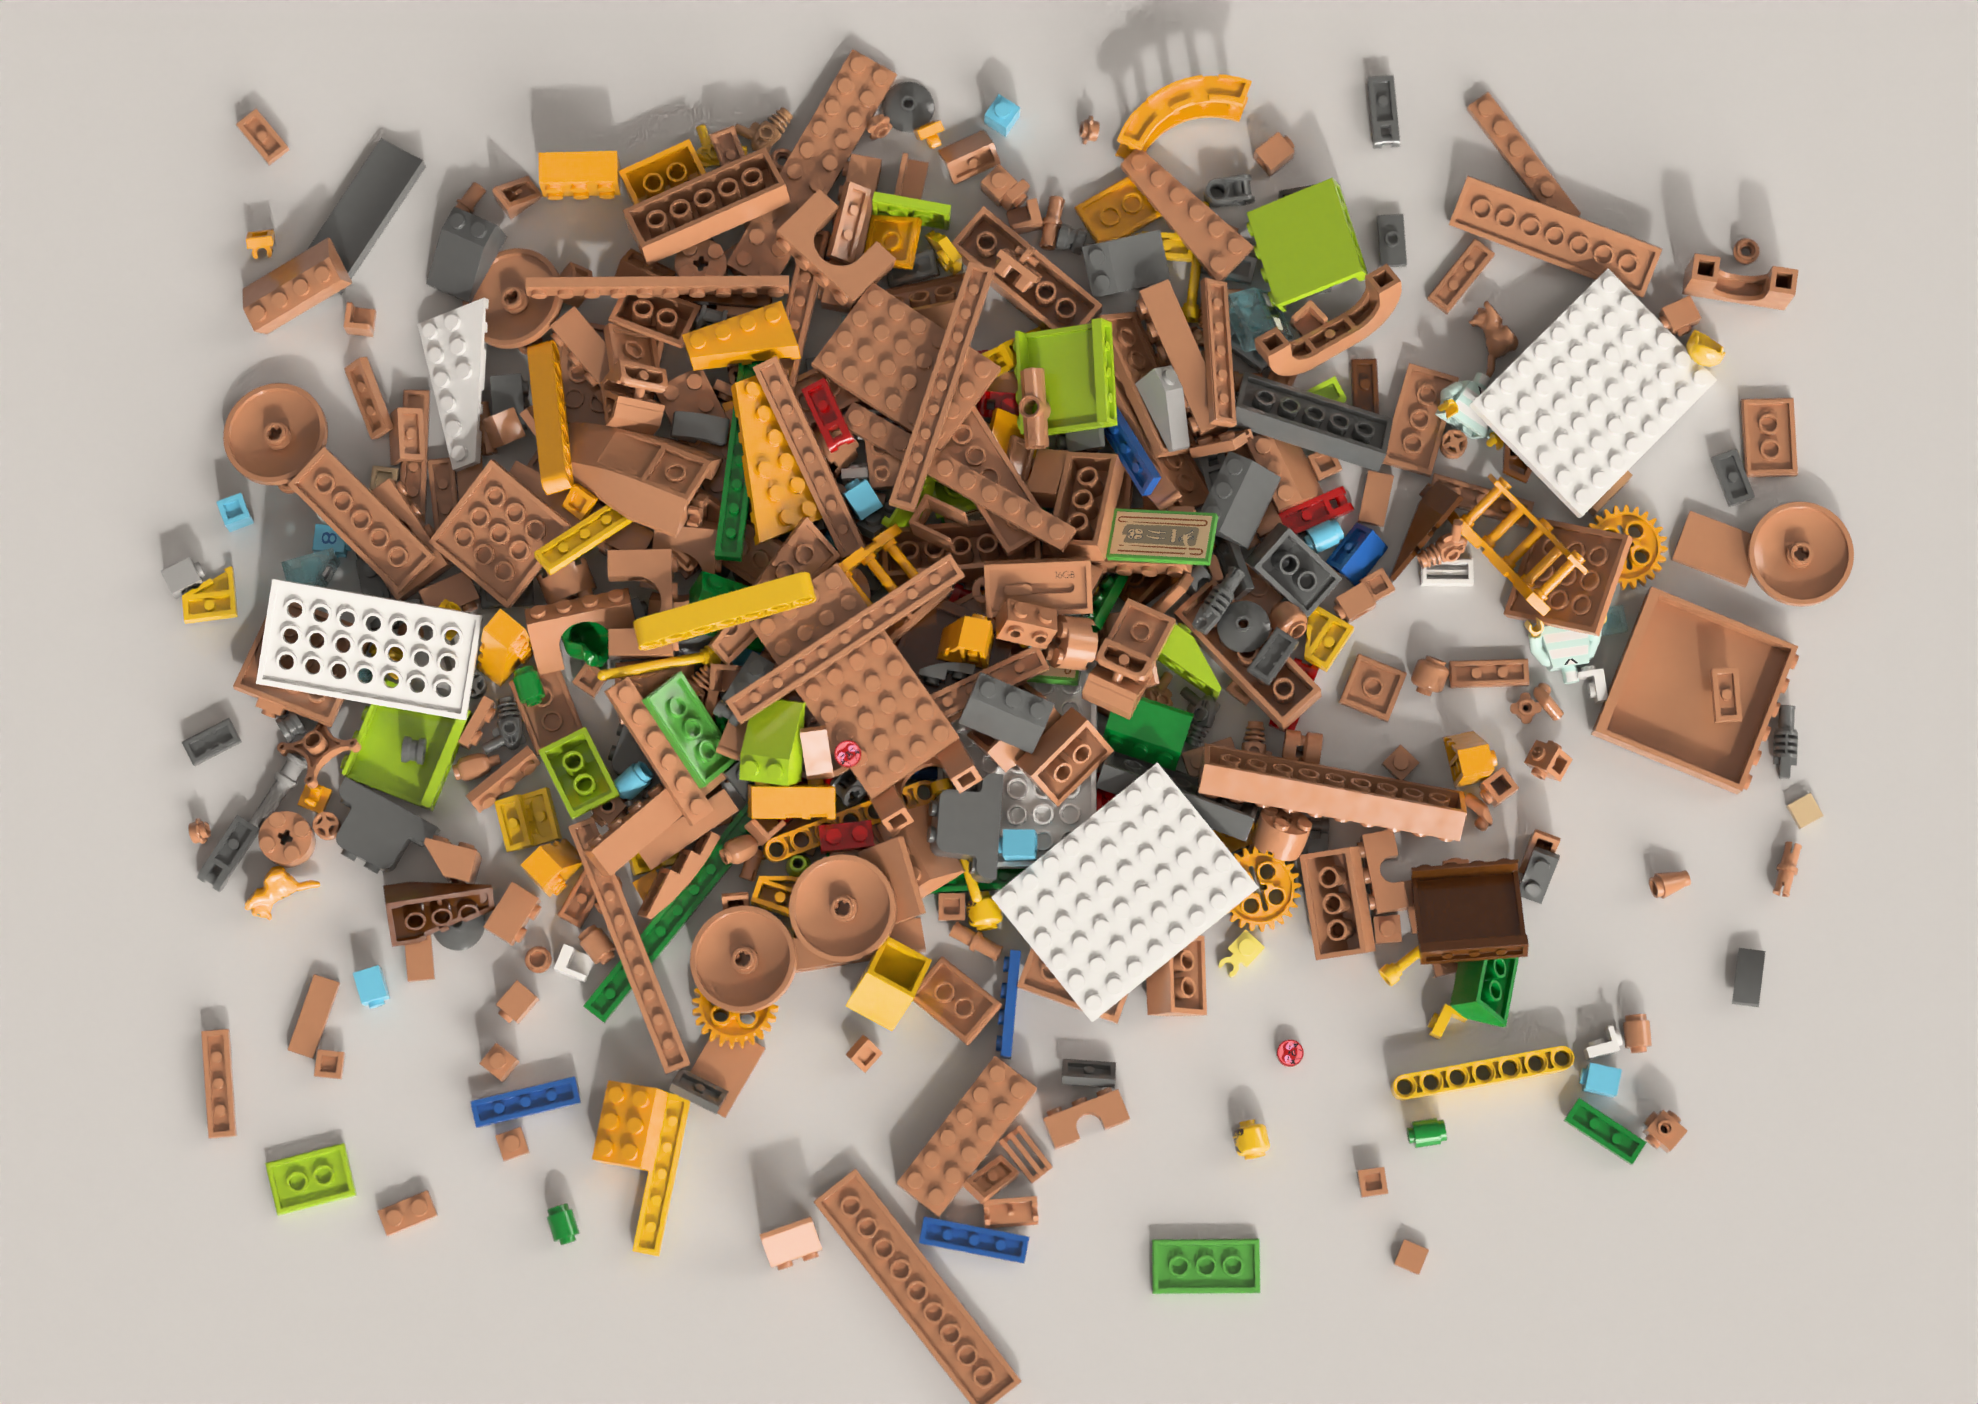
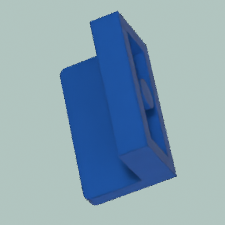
M1356 522L1326 560V563L1335 571L1343 574L1353 586L1360 584L1359 581L1367 576L1388 547L1373 529Z

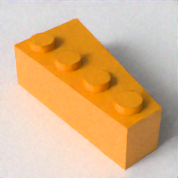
M782 301L682 335L694 371L728 367V364L741 363L742 365H748L754 361L769 360L775 356H778L779 359L790 357L792 360L801 359L799 347Z
M499 609L483 628L482 645L479 649L482 653L478 656L479 663L476 668L501 688L521 663L526 664L534 654L525 628L502 609Z

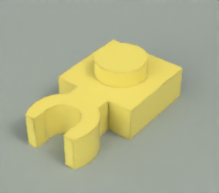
M1245 929L1227 949L1232 956L1223 958L1218 967L1222 968L1224 964L1230 963L1233 966V971L1228 976L1232 978L1238 972L1240 963L1247 968L1265 947Z

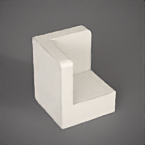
M564 944L554 970L586 983L594 962L587 954Z

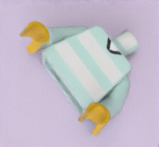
M1476 373L1473 381L1454 382L1442 389L1440 392L1441 405L1437 407L1435 415L1463 432L1470 439L1487 437L1486 445L1492 447L1495 444L1496 450L1499 451L1503 447L1504 441L1469 406L1487 388L1490 378L1483 373Z
M1537 617V623L1533 628L1528 620L1525 621L1524 626L1530 632L1528 636L1531 654L1542 666H1546L1549 672L1561 670L1564 684L1579 682L1577 668L1586 666L1589 660L1593 659L1600 643L1601 633L1600 636H1594L1551 626L1544 627L1543 622Z

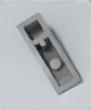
M1172 365L1154 368L1136 382L1135 385L1168 451L1173 452L1187 449L1190 443L1183 387Z

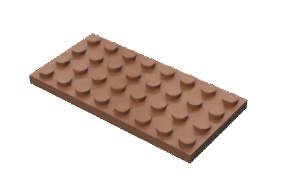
M838 563L812 580L816 600L813 603L759 618L749 624L778 666L868 608ZM885 630L795 688L819 725H826L828 737L835 747L845 740L854 741L858 744L862 753L861 760L850 769L871 799H874L960 738Z

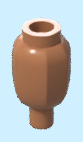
M475 753L461 757L457 764L452 765L456 780L471 781L487 775L491 767L502 763L499 754L488 757L483 753Z
M740 835L725 842L724 848L719 851L720 857L726 865L729 863L740 864L752 858L757 853L760 844L752 835Z

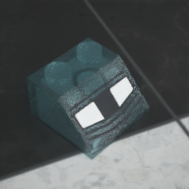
M1252 287L1228 295L1229 318L1244 353L1256 350L1254 339L1276 326L1287 340L1293 339V334L1283 312L1277 306L1271 304L1268 291Z
M330 548L281 563L286 581L327 587L341 562L334 549Z

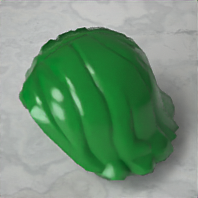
M595 622L576 623L562 634L561 640L569 656L584 660L587 665L592 667H602L608 661V630L601 624Z

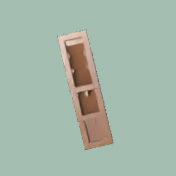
M708 831L697 839L692 850H680L671 869L661 867L637 915L652 919L668 906L693 880L709 858L721 836Z

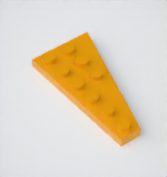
M755 375L734 383L731 386L735 417L738 418L740 427L738 437L739 443H742L743 447L742 463L747 496L751 500L752 512L750 516L751 523H754L756 535L754 536V543L756 546L792 532L803 517H808L812 523L821 520L823 517L757 376Z

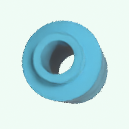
M1336 519L1332 521L1326 520L1307 529L1303 540L1318 554L1339 544V540L1344 538V534Z
M641 761L637 764L633 763L614 780L615 787L620 795L619 797L633 800L651 783L653 773L645 763Z

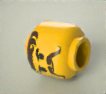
M982 891L980 902L975 903L970 899L966 903L968 922L972 927H976L977 931L993 930L998 928L997 924L1003 920L1002 910L991 898L992 896H990L989 891Z
M1255 1119L1239 1122L1240 1128L1235 1129L1232 1133L1236 1153L1239 1156H1244L1245 1160L1265 1156V1151L1270 1148L1266 1126L1261 1123L1256 1124Z

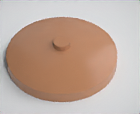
M514 248L501 251L496 256L472 300L474 302L482 298L489 299V306L486 309L485 322L488 323L487 333H484V342L486 344L502 349L526 346L542 337L551 328L550 325L558 318L563 299L558 296L534 299L526 294V277H560L554 265L540 253L530 249ZM465 301L462 302V306L469 304Z
M286 383L267 384L244 395L232 408L224 426V448L232 465L247 479L263 485H282L291 482L311 459L326 446L328 425L321 406L308 392Z
M1791 502L1772 509L1758 522L1749 539L1747 556L1754 580L1767 595L1781 603L1802 607L1822 603L1842 588L1853 567L1854 547L1846 526L1833 512L1814 503Z
M845 854L828 856L810 865L797 879L789 902L790 921L800 942L813 954L836 962L856 961L874 953L889 937L897 913L895 893L886 875L868 860Z
M735 906L722 910L712 916L698 931L690 954L691 973L699 991L714 1005L734 1013L756 1012L775 1003L789 988L797 966L796 946L788 928L772 913L753 906Z

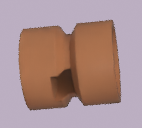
M1286 729L1282 758L1319 765L1323 734L1308 732L1306 735H1302L1301 731ZM1303 745L1302 751L1296 749L1297 746Z

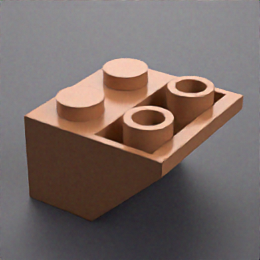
M433 835L432 839L425 838L424 844L448 882L475 884L482 857L477 849L474 848V845L459 842L458 846L453 845L451 842H448L449 839Z

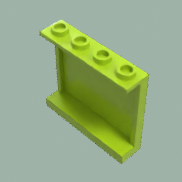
M1333 178L1247 212L1249 221L1246 222V226L1250 235L1254 236L1256 245L1253 248L1257 258L1262 260L1264 268H1261V274L1264 281L1269 283L1271 289L1268 292L1270 302L1282 312L1287 311L1285 306L1287 304L1352 278H1356L1359 281L1365 280V276L1368 274L1341 187Z
M1103 318L1091 319L1092 323L1030 333H1024L1019 330L1015 331L1013 349L1016 353L1017 364L1015 365L1014 372L1018 380L1016 401L1019 405L1022 399L1020 371L1026 368H1043L1045 373L1046 401L1050 404L1051 408L1050 415L1047 418L1048 435L1118 426L1112 322ZM1037 403L1032 408V414L1037 410ZM1019 412L1017 425L1020 434L1024 435L1023 416Z
M385 677V683L389 687H396L398 685L394 682L388 681V679ZM375 704L366 706L361 716L363 721L360 731L356 730L352 736L361 744V750L357 753L351 750L350 755L346 754L340 766V769L343 770L342 775L355 782L433 812L460 748L458 740L473 714L468 710L467 719L461 720ZM405 736H410L413 740L426 738L427 746L423 765L417 764L415 761L401 762L402 744Z

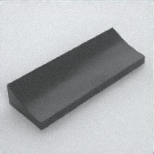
M381 138L308 249L324 239L330 238L350 279H352L426 168L424 161ZM345 288L342 289V290H340V291L337 292V293H339V294L341 295V294L343 293V291L345 290Z
M1244 371L1235 402L1236 427L1242 429L1251 428L1252 432L1379 472L1387 454L1393 422L1392 418Z
M1114 751L1103 764L1096 788L1118 795L1155 764ZM1162 767L1212 830L1245 842L1247 841L1259 806L1245 801L1243 803H1235L1230 801L1229 798L1206 797L1202 793H1198L1197 777L1178 770L1173 771Z

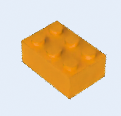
M617 151L539 153V185L543 197H547L549 200H562L563 197L573 196L574 199L585 200L589 196L613 199L615 195H621V176L619 174L621 168Z
M608 1080L592 1160L653 1172L669 1093L653 1087Z

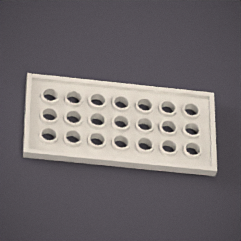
M274 578L272 579L256 684L466 720L483 615ZM297 602L302 606V614L299 617H294L289 613L288 607L290 603ZM317 607L327 609L329 616L326 621L322 622L316 619L314 613ZM349 611L354 615L355 622L352 626H346L341 622V614L343 612ZM370 616H376L380 619L381 627L379 630L373 631L368 628L367 619ZM401 620L406 623L407 632L404 635H398L394 632L393 624L395 621ZM422 625H428L433 629V637L431 639L425 640L420 636L419 629ZM293 628L297 631L298 640L295 643L286 641L284 637L286 629ZM448 630H455L459 633L460 639L457 644H450L446 641L445 634ZM313 633H320L324 637V645L317 648L311 644L310 638ZM344 637L350 641L351 647L348 652H341L337 648V640ZM366 642H372L376 645L377 652L375 656L369 657L364 654L363 645ZM396 646L402 650L403 658L400 661H393L389 657L391 647ZM419 651H424L429 656V663L425 666H421L415 661V655ZM288 654L293 657L294 666L291 669L282 667L280 663L282 655ZM444 656L454 658L455 667L453 670H445L442 667L441 660ZM309 659H316L320 663L318 673L313 674L307 670L306 664ZM340 663L345 666L347 672L344 678L334 676L332 669L335 664ZM362 668L371 670L373 674L372 680L368 683L362 682L359 679L358 674ZM387 673H395L398 676L399 683L396 687H389L385 683ZM415 677L422 678L425 682V688L421 692H416L411 687V680ZM440 682H447L451 686L449 696H441L438 693L437 685Z

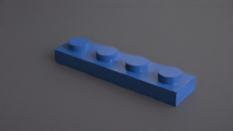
M1117 407L1118 426L1105 427L1104 435L1115 453L1118 454L1121 463L1141 495H1151L1161 476Z
M1010 950V956H1004L1003 972H1008L1007 983L1002 982L1001 998L1006 999L1005 1009H999L998 1025H1003L1002 1036L997 1035L996 1051L1001 1052L1000 1058L1011 1059L1021 956V951Z
M574 1076L470 1101L475 1126L480 1128L580 1104L581 1099L576 1077Z
M925 1216L919 1244L1022 1264L1025 1263L1029 1242L1028 1236Z

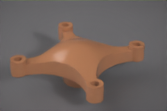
M318 722L313 731L308 732L303 739L293 743L281 742L278 744L277 750L282 756L292 753L306 759L308 771L304 781L309 788L314 789L318 786V773L327 762L343 751L352 750L354 753L359 752L361 744L355 738L350 740L335 738L329 726Z

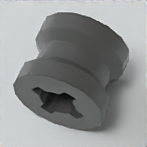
M476 670L474 671L470 699H479L487 691V682L484 676Z
M289 711L288 716L285 718L279 717L275 720L288 742L293 741L294 736L307 732L300 718L294 712Z
M405 736L402 744L401 762L415 761L417 764L423 765L426 755V738L413 740L410 736Z

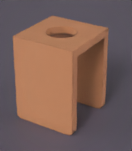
M925 494L909 520L913 534L954 553L955 548L951 538L924 525L933 511L968 528L970 523L964 511Z

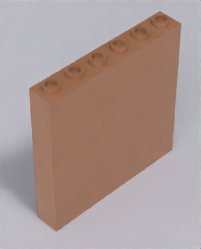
M1651 586L1645 595L1609 686L1607 700L1602 704L1591 735L1732 793L1739 794L1743 789L1747 790L1753 777V775L1749 774L1751 767L1758 764L1762 751L1758 749L1761 742H1766L1770 734L1771 727L1768 724L1771 717H1776L1781 703L1777 702L1780 693L1784 694L1789 685L1790 679L1786 677L1789 669L1793 670L1799 659V655L1796 654L1798 646ZM1738 668L1742 721L1714 723L1710 680L1711 669Z

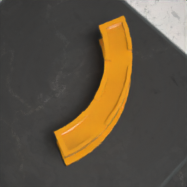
M1218 74V76L1197 75L1175 81L1150 95L1130 115L1117 138V142L1121 144L1115 156L1126 159L1135 149L1147 152L1153 142L1163 133L1189 120L1212 117L1239 122L1248 101L1246 96L1252 81Z
M1490 473L1488 478L1495 486L1467 515L1463 514L1460 517L1453 511L1447 519L1451 524H1453L1455 519L1462 520L1461 534L1476 549L1482 546L1485 549L1482 553L1544 616L1551 609L1545 603L1548 599L1547 595L1575 567L1585 575L1588 572L1583 565L1586 560L1575 549L1570 552L1551 533L1554 527L1543 517L1538 520L1509 491L1512 486L1502 476L1496 479ZM1503 493L1516 507L1488 536L1485 534L1481 537L1472 528L1475 525L1474 522ZM1525 514L1537 527L1509 556L1505 555L1502 558L1493 549L1496 546L1495 542ZM1545 534L1555 546L1527 575L1523 574L1520 576L1514 570L1517 566L1515 563ZM1563 553L1568 560L1540 588L1536 587L1533 590L1532 587L1535 585L1534 582Z
M894 524L873 538L874 542L864 549L863 547L859 548L838 564L868 607L873 603L852 578L853 574L851 571L860 564L867 565L889 593L898 588L875 559L877 557L875 554L880 550L888 551L909 579L919 574L896 545L897 541L895 538L903 532L897 524Z

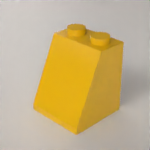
M888 937L884 944L875 951L845 1006L893 1031L914 999L932 960Z

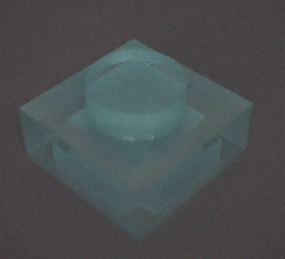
M1623 605L1609 607L1606 615L1607 620L1602 627L1601 637L1628 631Z

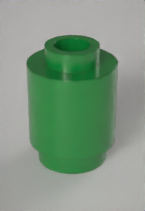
M526 666L513 672V682L520 703H526L527 707L540 704L542 702L541 698L546 694L538 671H535L533 666Z
M1432 1118L1411 1122V1127L1406 1128L1409 1144L1414 1143L1415 1148L1439 1145L1441 1141H1447L1444 1120Z
M568 1204L548 1209L549 1216L546 1218L554 1242L560 1241L561 1245L576 1241L575 1236L580 1234L573 1210L569 1209Z

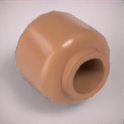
M1290 601L1279 602L1272 607L1269 620L1270 627L1273 630L1278 627L1295 639L1304 634L1307 628V616L1299 607Z
M1426 655L1425 659H1419L1411 676V682L1417 686L1416 691L1427 696H1431L1432 692H1442L1449 675V669L1445 667L1446 662Z

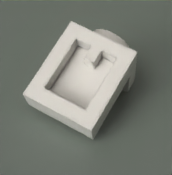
M867 463L851 464L847 469H841L843 485H846L855 478H858L859 481L866 479L870 484Z
M1595 665L1580 668L1581 672H1577V678L1579 680L1591 679V682L1588 683L1589 697L1594 698L1595 704L1606 702L1608 693L1604 669H1596Z
M1613 1024L1604 1028L1608 1042L1605 1043L1604 1038L1588 1043L1589 1047L1583 1050L1586 1061L1614 1054L1620 1050L1619 1046L1622 1045L1621 1035L1618 1029L1614 1030Z

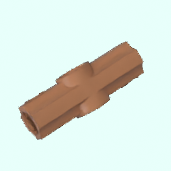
M1026 368L1020 371L1022 399L1019 403V412L1023 416L1025 448L1029 450L1045 449L1049 447L1047 418L1051 412L1050 404L1046 401L1045 373L1043 368ZM1037 403V410L1032 414V408Z

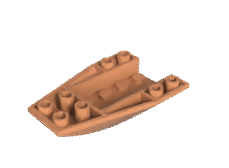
M570 422L568 425L574 483H579L598 497L599 500L627 519L674 538L678 536L688 519L687 506L705 478L712 480L723 463V458L674 439L599 424Z

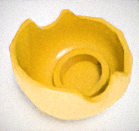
M1697 330L1692 332L1686 344L1687 353L1690 355V358L1702 366L1711 367L1717 365L1726 354L1725 352L1722 353L1724 348L1719 343Z

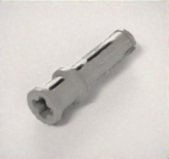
M290 753L287 754L288 759L280 772L275 773L274 778L276 781L251 820H249L251 824L259 829L263 822L275 812L289 788L293 789L297 785L295 781L302 770L308 767L305 762Z

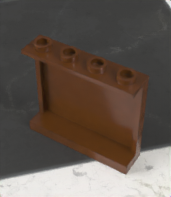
M943 599L905 633L897 648L930 695L960 681L951 678L952 674L949 673L947 674L946 683L939 682V686L923 683L924 679L919 678L921 668L940 663H952L936 659L943 628L963 616L971 617L972 614L983 615L946 599ZM993 618L987 619L992 623L994 644L988 667L1008 659L1014 642L996 639V622ZM976 667L975 674L984 669Z
M1502 858L1490 862L1476 860L1464 864L1449 862L1438 866L1423 864L1411 868V884L1421 965L1528 957L1529 942L1525 931L1518 876V859Z

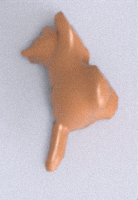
M1485 301V309L1478 308L1469 323L1473 327L1478 326L1483 329L1488 351L1486 375L1491 378L1495 371L1496 358L1502 357L1510 351H1515L1519 341L1507 325H1502L1503 319L1488 301Z

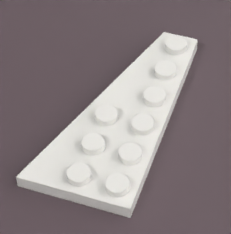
M486 298L476 300L417 324L452 469L457 472L480 463L482 432L479 430L480 415L483 414L481 390H484L486 363L484 333H487L488 325L485 322L486 309L489 306V299Z

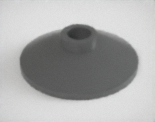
M899 83L887 92L883 100L884 116L890 118L889 123L892 124L893 128L902 132H913V129L929 123L934 113V101L931 94L918 83ZM905 101H911L913 106L906 108L903 104Z
M1251 601L1234 602L1230 604L1217 623L1218 635L1223 644L1229 649L1240 653L1252 652L1266 642L1270 633V620L1265 610L1258 604ZM1246 620L1249 624L1246 628H1241L1238 625L1239 622Z
M484 915L467 922L462 921V925L458 928L451 925L449 930L442 933L437 931L433 934L436 940L447 949L455 951L469 949L481 939L484 933Z

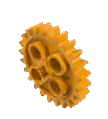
M1628 505L1624 506L1622 512L1619 511L1617 506H1614L1612 514L1605 509L1603 511L1604 519L1596 515L1594 520L1597 525L1589 523L1587 526L1620 533L1617 526H1621L1622 534L1629 535L1628 528L1635 527L1640 531L1639 538L1631 537L1633 540L1627 554V559L1632 569H1627L1626 559L1618 580L1623 591L1628 583L1632 590H1634L1637 586V581L1642 586H1645L1647 583L1645 577L1653 580L1655 578L1653 571L1660 572L1662 569L1658 563L1666 561V558L1660 555V553H1665L1668 550V547L1661 545V543L1666 541L1667 537L1658 535L1663 527L1655 528L1653 526L1657 519L1654 518L1648 521V511L1643 513L1642 516L1638 515L1639 507H1636L1633 512H1629ZM1634 553H1643L1647 561L1645 563L1637 562L1634 558Z
M1254 845L1252 853H1249L1246 848H1242L1243 856L1241 857L1237 853H1232L1252 879L1249 867L1253 866L1258 884L1264 885V888L1261 889V894L1268 909L1266 911L1263 910L1259 894L1253 892L1228 912L1232 913L1229 921L1234 922L1236 919H1239L1238 927L1240 928L1247 922L1249 931H1253L1255 925H1258L1261 932H1264L1265 924L1273 930L1275 920L1283 925V915L1292 917L1291 912L1288 910L1289 907H1298L1293 902V898L1301 897L1300 894L1294 892L1295 888L1302 886V884L1296 883L1293 880L1299 876V873L1290 872L1294 867V863L1285 865V861L1273 858L1274 853L1268 854L1267 850L1265 854L1260 853ZM1264 864H1269L1273 870L1272 875L1268 879H1263L1260 875V868ZM1273 889H1278L1282 896L1281 900L1276 904H1272L1268 897ZM1249 898H1253L1257 904L1256 909L1252 913H1247L1244 909V902Z
M698 988L694 989V994L699 998L692 999V1005L697 1006V1008L692 1010V1015L700 1016L695 1020L696 1026L704 1024L701 1034L710 1032L709 1041L712 1042L717 1037L720 1038L719 1046H722L725 1041H729L730 1049H733L735 1042H739L740 1047L744 1048L745 1040L754 1045V1036L764 1039L762 1030L770 1032L771 1025L768 1022H776V1016L772 1014L778 1012V1006L775 1004L756 1012L734 1013L712 1005V1002L705 998ZM718 1012H722L728 1018L723 1022H719L713 1016ZM748 1014L755 1020L751 1024H745L740 1018Z

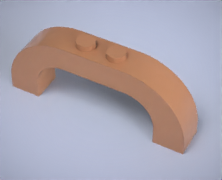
M1385 264L1365 276V291L1360 300L1348 311L1301 338L1288 342L1276 326L1254 339L1256 350L1272 371L1278 375L1292 376L1309 371L1376 331L1392 314L1399 302L1402 291L1401 280L1389 265Z

